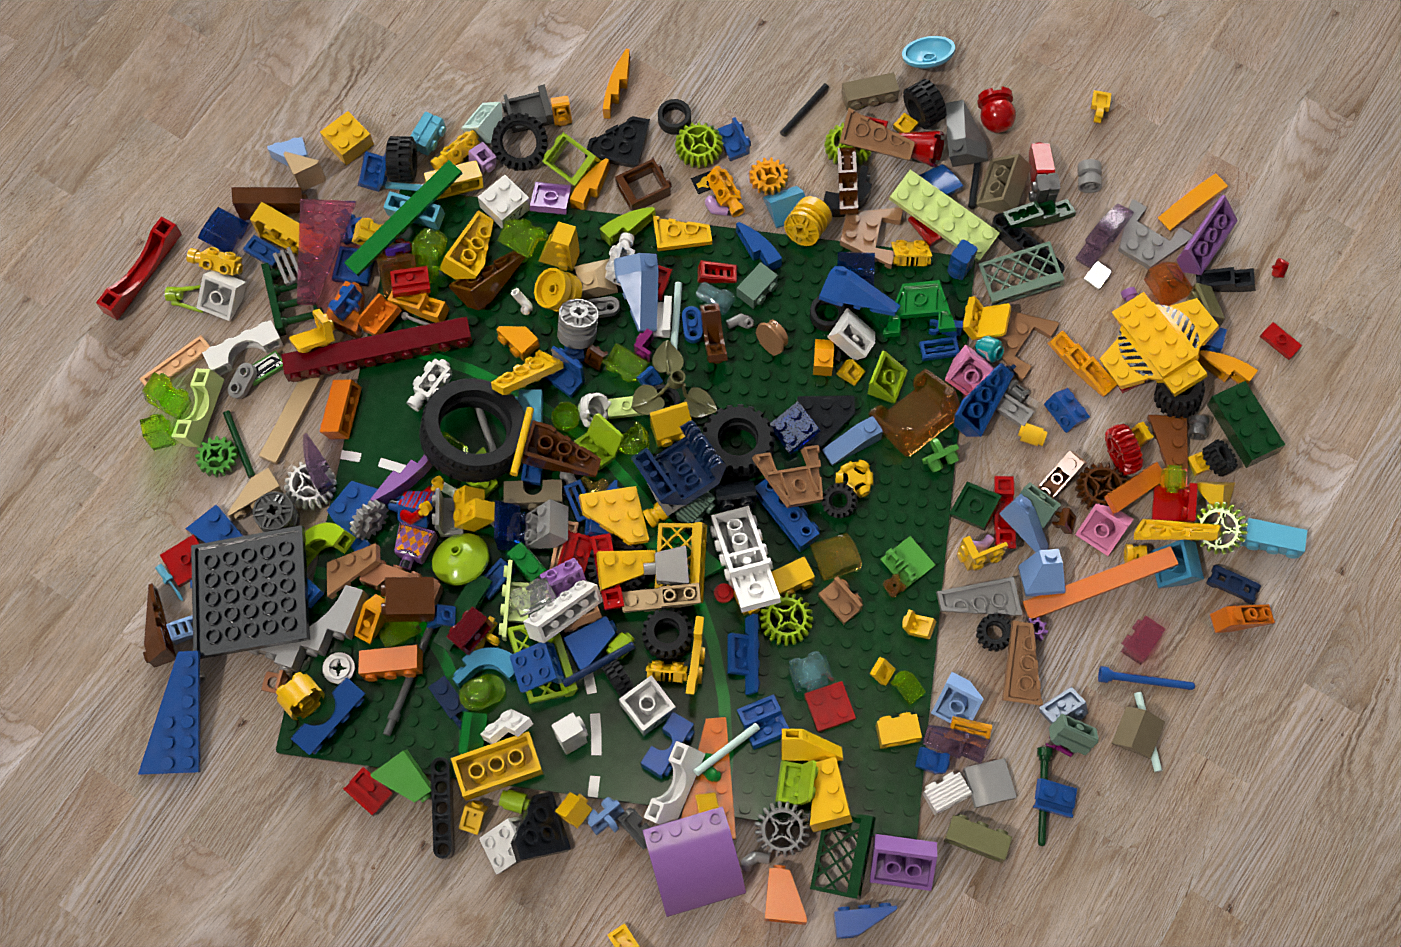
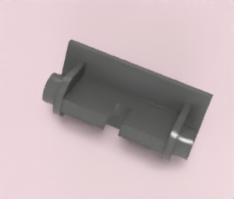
M629 807L624 812L625 814L617 818V821L644 850L647 848L643 830L651 827L647 823H644L642 826L640 823L643 818L637 813L635 808Z

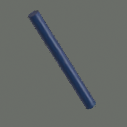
M631 641L562 680L564 687L570 686L635 649L634 644Z

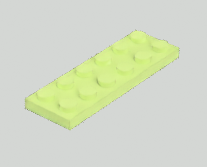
M911 169L889 197L890 201L956 248L961 240H966L976 246L978 250L975 261L978 263L1000 233Z

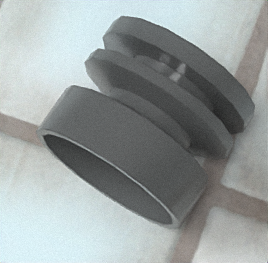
M268 492L259 497L254 504L253 518L262 532L295 527L300 524L299 512L290 498L281 492Z

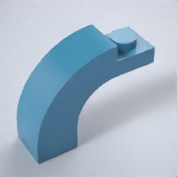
M499 648L475 650L470 655L462 658L465 667H460L454 673L455 677L452 679L461 689L478 672L485 669H493L502 673L512 683L516 679L510 660L512 653Z

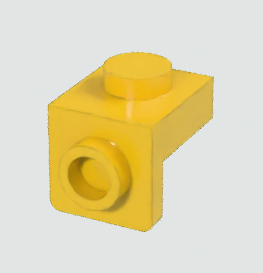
M908 610L907 615L903 618L902 627L909 635L930 639L936 625V620L916 615L913 610Z

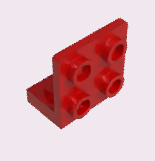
M1189 483L1186 489L1156 485L1153 488L1151 519L1194 523L1196 520L1198 483Z

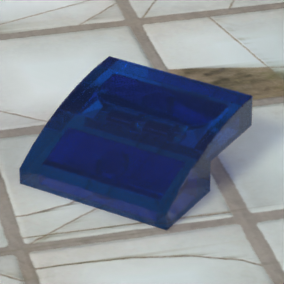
M217 207L197 238L223 252H232L238 238H243L249 223Z
M838 252L837 266L847 268V270L854 272L874 286L875 252Z

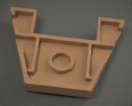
M903 209L858 211V214H846L840 245L859 255L864 254L871 257L870 260L874 262L879 261L885 264V267L891 269L894 252L876 248L881 222L900 225Z
M1011 311L1006 334L993 338L1003 343L1004 354L1001 359L1006 363V367L1008 365H1016L1013 371L1019 381L1022 382L1032 366L1015 356L1032 330L1050 339L1060 323Z
M819 445L804 447L801 450L806 466L777 471L770 452L756 454L752 458L787 508L820 503L823 500L822 477L819 474V468L821 467V462L818 460Z

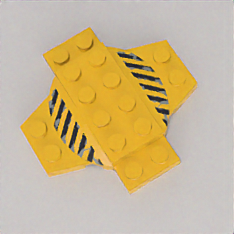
M1143 292L1112 311L1113 317L1121 327L1118 338L1101 356L1100 362L1120 389L1145 383V380L1150 379L1155 380L1156 383H1164L1174 397L1208 377L1207 372L1198 362L1200 347L1204 346L1218 331L1219 325L1197 298L1165 306L1156 305L1154 302H1151Z

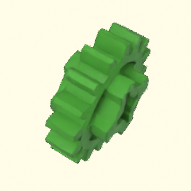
M218 436L215 437V440L209 437L208 443L202 441L203 447H197L200 454L195 455L198 460L196 464L200 467V470L203 473L206 472L209 477L213 473L216 478H218L219 473L225 476L226 470L232 472L231 465L236 466L237 463L234 459L239 458L236 454L237 449L233 446L232 441H228L226 437L220 440Z

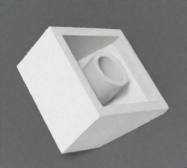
M213 270L203 274L196 308L231 321L244 298L247 282Z

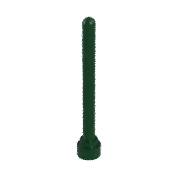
M1038 747L1037 757L1041 761L1040 778L1048 780L1049 762L1053 758V748ZM1039 810L1038 818L1039 846H1045L1047 812Z

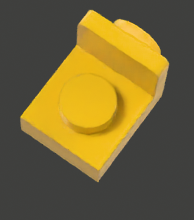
M478 800L469 801L464 807L458 829L478 835L484 815L488 811V806H485L483 802Z

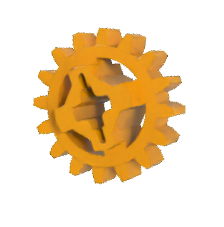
M772 157L769 161L766 158H763V162L757 160L756 165H752L749 171V182L752 183V188H758V193L764 191L765 195L768 192L774 195L775 190L780 193L781 187L785 188L786 182H788V169H785V164L779 165L780 160L778 159L774 162Z

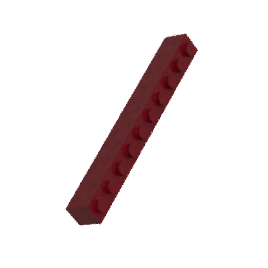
M466 316L333 343L324 347L319 346L312 348L311 351L306 353L298 351L281 354L284 375L288 382H299L305 378H318L324 374L333 375L339 373V371H353L364 366L373 367L378 363H392L398 359H411L413 356L430 355L432 352H446L457 347L465 348L473 344Z

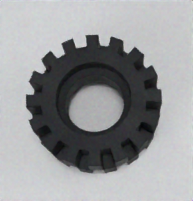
M1217 439L1202 449L1203 459L1207 461L1205 462L1206 465L1210 466L1209 469L1213 470L1215 475L1218 474L1219 477H1224L1237 468L1238 461L1234 458L1236 455L1231 452L1233 450L1228 448L1227 443L1224 444V441Z
M834 483V485H830L824 490L821 503L828 515L835 518H846L854 513V510L857 508L858 499L852 487L843 483ZM842 493L846 496L847 503L843 508H836L833 505L832 499L834 495Z
M995 613L993 616L988 614L987 617L982 618L976 630V638L979 639V644L982 643L984 649L987 647L989 648L988 651L995 650V652H998L999 649L1002 651L1009 645L1011 624H1009L1010 620L1008 618L1004 619V615L1000 617L998 613ZM991 626L999 627L1002 631V637L996 640L990 638L987 634V629Z
M617 659L603 667L606 677L620 697L635 688L630 677Z

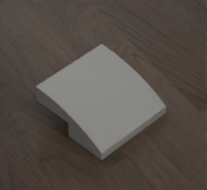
M1005 758L963 769L968 787L972 792L971 798L974 808L1017 798Z

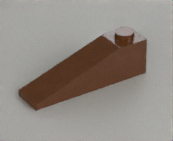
M512 251L494 260L493 265L483 267L476 279H457L449 287L467 307L476 310L484 309L519 267L526 254Z
M532 420L521 463L540 469L590 477L597 476L601 463L600 457L583 446L580 447L571 441V438L556 431L557 429L553 426Z
M151 583L148 584L144 637L145 652H143L146 663H150L155 668L175 661L176 653L166 626L167 620L158 588Z

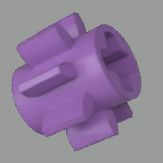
M1039 617L1034 621L1029 618L1027 622L1033 623V626L1038 631L1037 633L1034 632L1035 640L1038 639L1041 642L1043 640L1042 635H1047L1048 630L1044 629L1047 623L1039 621Z

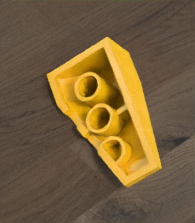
M478 210L445 255L439 270L454 279H476L485 265L494 219Z

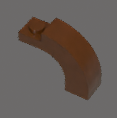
M719 304L700 305L707 361L709 363L727 361Z

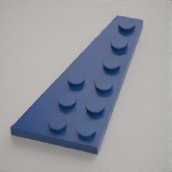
M178 651L138 775L200 772V651Z

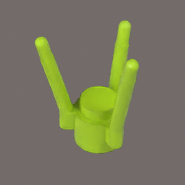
M201 285L166 287L165 299L166 301H171L172 306H180L203 313L202 310L179 302L184 297L183 291L200 289Z

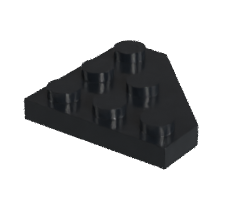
M632 116L618 126L617 124L606 130L604 134L589 139L587 150L601 161L606 158L609 159L610 164L634 168L640 162L650 126V119Z
M797 396L799 452L804 447L819 445L821 449L829 439H832L855 416L854 396Z
M553 791L536 794L531 798L511 841L517 863L571 850L562 819L555 812L558 807Z

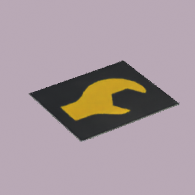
M711 171L690 178L698 195L711 190L706 178Z

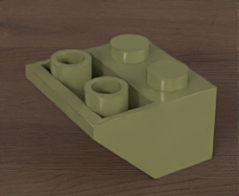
M1200 283L1194 284L1186 301L1197 298L1220 327L1225 317L1212 287Z

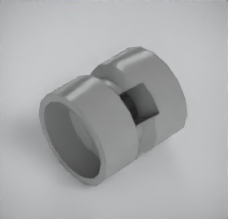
M1087 159L1078 163L1079 191L1094 193L1101 190L1102 164L1100 161Z

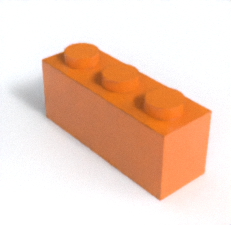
M351 379L332 381L320 433L329 439H349L362 389L360 385Z
M418 645L359 651L358 674L364 680L370 682L377 681L378 678L392 680L396 679L397 676L415 677L417 674H423V651Z

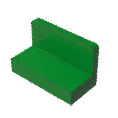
M463 711L458 745L459 753H467L483 747L484 739L480 734L486 728L487 714Z

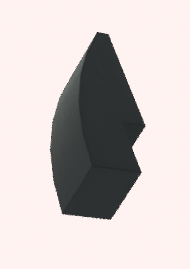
M1234 267L1204 270L1201 275L1196 274V283L1211 286L1214 292L1256 291L1254 268L1234 270Z

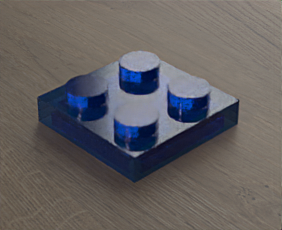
M798 401L770 423L774 434L790 454L794 453L821 431Z

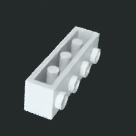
M584 580L578 581L568 591L562 592L558 598L546 603L545 607L538 612L532 613L528 619L523 621L529 638L545 643L603 602L598 586Z

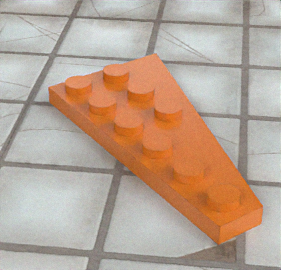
M726 717L708 718L705 720L698 750L703 753L715 754L728 744ZM728 753L712 765L721 773V779L718 782L707 780L703 774L696 775L684 804L681 819L699 814L695 795L716 793L718 806H723L732 839L736 840L730 758Z

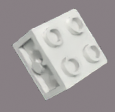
M522 816L508 818L480 837V842L496 874L502 873L517 863L511 841Z

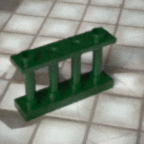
M304 253L301 254L303 263L298 264L300 271L305 270L306 279L287 287L285 284L280 286L275 284V279L282 276L279 269H271L269 263L261 264L275 329L279 336L287 335L286 328L288 325L314 319L312 312L289 318L283 317L282 312L285 309L312 302L314 310L320 309L323 312L322 307L319 308L310 272V270H313L311 259L307 260ZM294 265L290 266L292 272L295 273ZM283 268L285 274H289L287 268ZM306 286L309 287L310 295L284 302L282 300L279 301L278 296L283 292Z

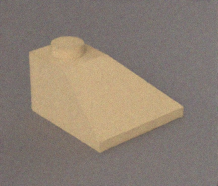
M609 259L574 266L575 274L582 284V299L587 300L618 293L617 285L605 278L607 271L605 268Z

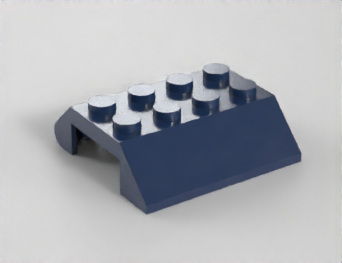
M692 420L680 426L685 437L653 457L648 448H645L631 457L661 504L686 506L717 486L726 469L724 461L716 454L713 446L703 433L701 434V430Z

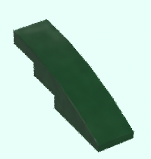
M1068 199L1056 203L1053 200H1049L1041 204L1034 201L1003 212V216L1010 228L1045 225L1075 217L1076 214Z
M481 574L473 581L467 583L453 605L456 607L455 625L462 619L463 613L472 606L477 610L479 609L493 582L492 580ZM442 625L433 642L448 651H452L455 644L446 637L451 626Z

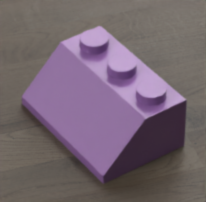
M875 834L869 882L931 891L937 861V842Z

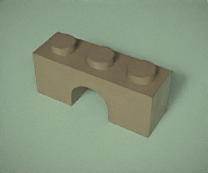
M562 479L543 480L542 490L536 495H529L525 492L523 481H504V506L506 510L517 512L520 509H528L532 511L549 499L564 505Z

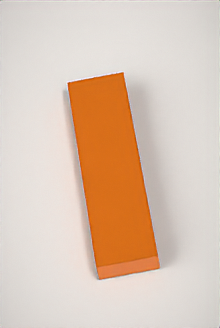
M1158 462L1152 463L1105 495L1104 498L1112 513H1117L1165 480L1166 476Z

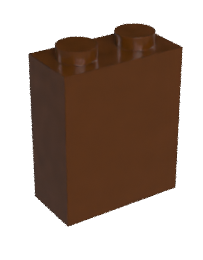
M385 577V583L381 585V597H385V603H381V615H385V622L434 621V577Z

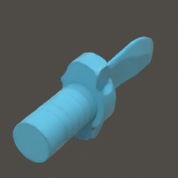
M162 564L156 566L155 569L162 577L163 583H169L178 598L183 601L182 595L171 582L173 576L167 572Z

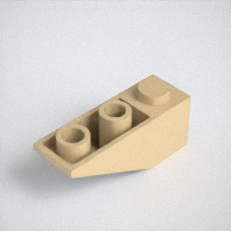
M269 468L251 477L227 513L233 522L243 519L246 514L253 511L255 502L262 495L274 491L283 493Z

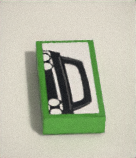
M276 350L252 364L257 369V376L253 386L283 369L282 359Z

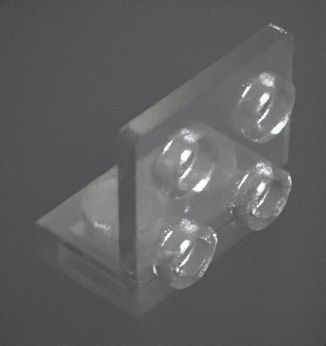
M546 577L541 580L538 578L530 582L529 586L523 589L519 587L512 591L509 608L511 611L517 610L522 618L557 600V597Z

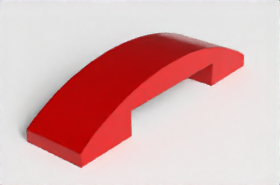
M994 476L993 492L1002 495V500L993 515L995 546L1007 542V549H1016V531L999 514L1013 501L1014 476Z
M610 533L591 536L597 577L596 553L598 551H614ZM615 585L601 591L605 610L624 607L620 585Z

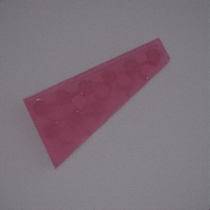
M300 199L297 304H317L324 287V282L330 272L332 262L336 257L344 237V232L355 209L356 201Z

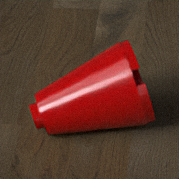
M942 131L898 133L915 142L911 158L928 166L937 167L938 164H935L936 160L941 159L944 147V140H941V135L944 136Z

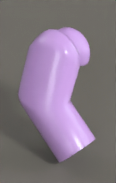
M712 195L705 199V205L711 214L728 216L729 207L719 206L716 198Z
M987 534L982 541H973L978 553L987 550L995 539Z

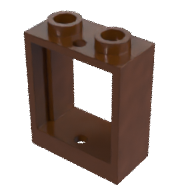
M654 158L615 176L616 187L631 211L648 207L671 196L672 184L668 177H664L662 166L657 164ZM653 173L661 189L636 199L628 184Z

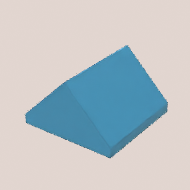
M798 186L763 197L776 229L784 226L787 216L796 204L805 197L804 191Z

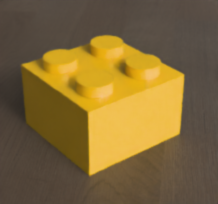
M349 111L320 131L325 145L346 166L374 145L371 134Z

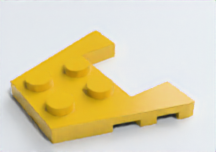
M696 616L690 673L686 687V694L694 695L697 691L698 684H702L703 667H700V664L704 665L706 654L705 648L702 647L704 617Z

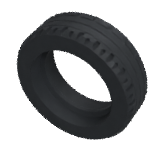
M474 378L452 381L436 390L428 399L427 404H425L419 431L422 450L428 461L437 470L455 480L481 483L497 479L511 470L525 412L519 401L511 393L508 395L498 393L492 389L490 381ZM465 407L480 408L494 415L502 423L506 430V438L501 447L489 453L471 454L463 452L452 446L444 438L440 428L441 421L446 414L453 410Z

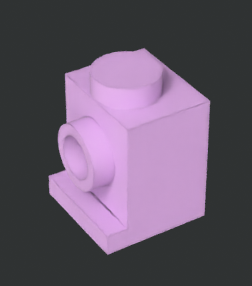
M484 142L469 150L468 161L476 160L481 173L485 171L489 173L495 168L496 156Z

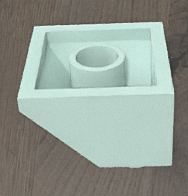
M500 102L482 103L461 129L464 132L474 130L480 142L491 143L493 130L497 123L502 120V104Z

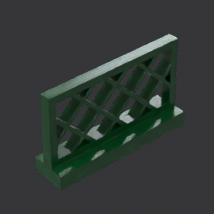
M851 812L852 818L861 819L860 827L852 831L849 825L845 824L850 834L840 840L835 832L840 826L832 827L828 831L827 829L821 830L810 889L860 900L876 818L871 815ZM833 832L838 842L828 848L825 843V837ZM853 836L857 842L856 848L848 852L843 842ZM841 845L846 854L836 860L831 850ZM829 853L834 863L824 868L821 864V857ZM849 857L852 861V868L844 873L839 862ZM837 865L842 875L832 881L827 871ZM824 873L830 883L825 887L816 886L817 877ZM842 878H845L848 882L847 893L839 891L835 885ZM830 886H833V888H834L835 890L827 889V888H829Z

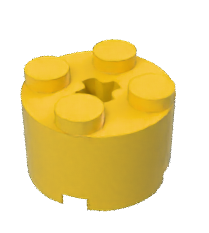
M302 672L296 673L292 680L276 690L278 695L277 702L293 720H298L297 717L300 716L306 718L320 706V698L324 699L325 693L314 680Z

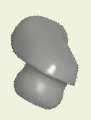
M738 314L726 320V324L729 329L737 325L751 328L754 325V320L747 315Z
M560 472V479L565 481L566 485L577 481L574 474ZM569 488L568 490L571 494V497H573L574 493L572 491V488Z
M750 852L741 861L742 870L750 872L752 866L757 862L769 864L770 854Z

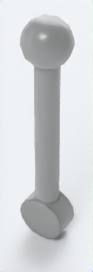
M407 312L401 314L403 320L409 319L422 325L430 324L409 316Z

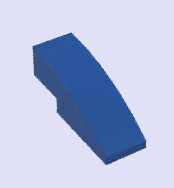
M741 222L736 223V233L753 261L760 258L763 264L772 271L781 267L782 257L766 238L751 227Z

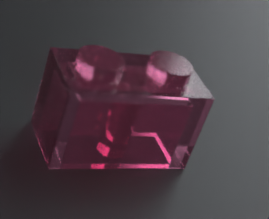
M1146 615L1142 621L1138 619L1132 627L1135 631L1131 636L1127 634L1121 643L1124 647L1120 651L1140 665L1145 661L1166 630Z

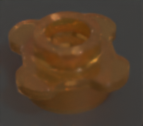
M893 574L892 578L883 582V586L891 597H896L897 593L906 589V585L901 582L900 575Z

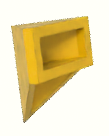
M1202 481L1198 482L1197 489L1214 509L1215 502H1219L1220 507H1222L1223 502H1227L1228 509L1235 482Z

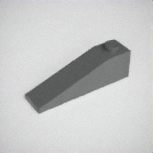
M964 100L946 103L947 141L952 167L988 161L986 142Z

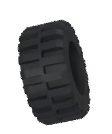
M738 404V407L727 405L725 410L722 408L716 410V416L712 414L708 418V422L704 424L703 435L713 446L716 454L726 464L723 475L727 476V480L733 481V478H738V481H744V477L747 476L749 479L755 477L756 472L761 474V471L752 459L754 455L770 452L773 457L775 438L773 427L770 426L771 422L768 418H763L764 414L760 410L755 412L752 406L744 408L743 404ZM743 430L755 438L756 446L751 452L736 456L727 453L721 448L720 439L729 431Z

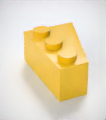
M558 222L544 245L539 262L556 266L564 271H573L580 254L576 226Z
M836 757L816 762L818 775L814 779L816 792L812 799L810 817L812 831L816 832L852 823L853 820Z

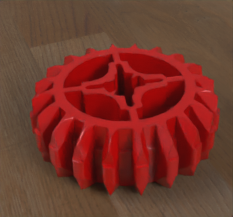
M1124 423L1107 429V432H1105V445L1118 471L1122 472L1123 475H1130L1141 470L1143 454L1138 444L1139 441H1137L1133 431Z

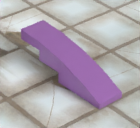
M425 454L418 463L410 460L400 474L393 470L370 500L373 502L376 499L386 505L390 499H396L415 485L433 465L428 461Z

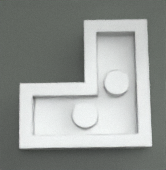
M510 709L503 712L494 723L489 724L480 735L485 741L493 744L508 732L519 737L533 723L529 717Z

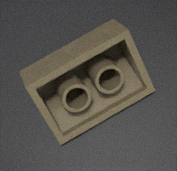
M1020 154L991 159L976 205L998 213L1018 207L1031 165Z

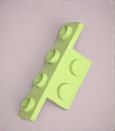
M508 560V566L504 565V577H507V583L502 586V596H505V604H501L500 616H504L503 623H499V635H502L503 641H507L508 622L524 623L523 621L529 617L531 583L512 582L513 560Z

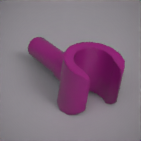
M1046 743V747L1053 748V750L1056 749L1069 757L1073 755L1072 752L1061 745L1051 746Z

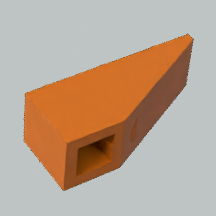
M1269 604L1226 606L1210 614L1215 633L1234 632L1275 623Z

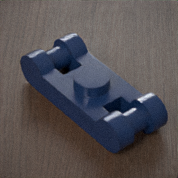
M1213 565L1212 575L1208 577L1206 582L1208 586L1218 588L1241 598L1248 604H1255L1257 599L1255 597L1256 593L1261 589L1259 583L1221 566ZM1220 576L1225 577L1224 582L1218 580ZM1244 587H1247V588L1249 589V591H1248V592L1243 591V590H1244Z

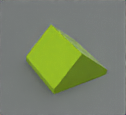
M882 351L870 380L867 394L895 403L908 370L886 351Z

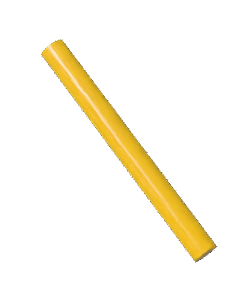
M532 407L526 408L510 471L512 476H518L534 412Z

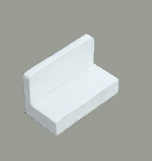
M664 296V302H658L657 331L653 332V337L670 338L672 296Z

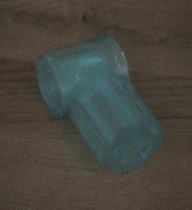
M706 282L701 283L696 293V297L709 304L718 303L721 314H726L736 299L730 291L725 289L719 290Z

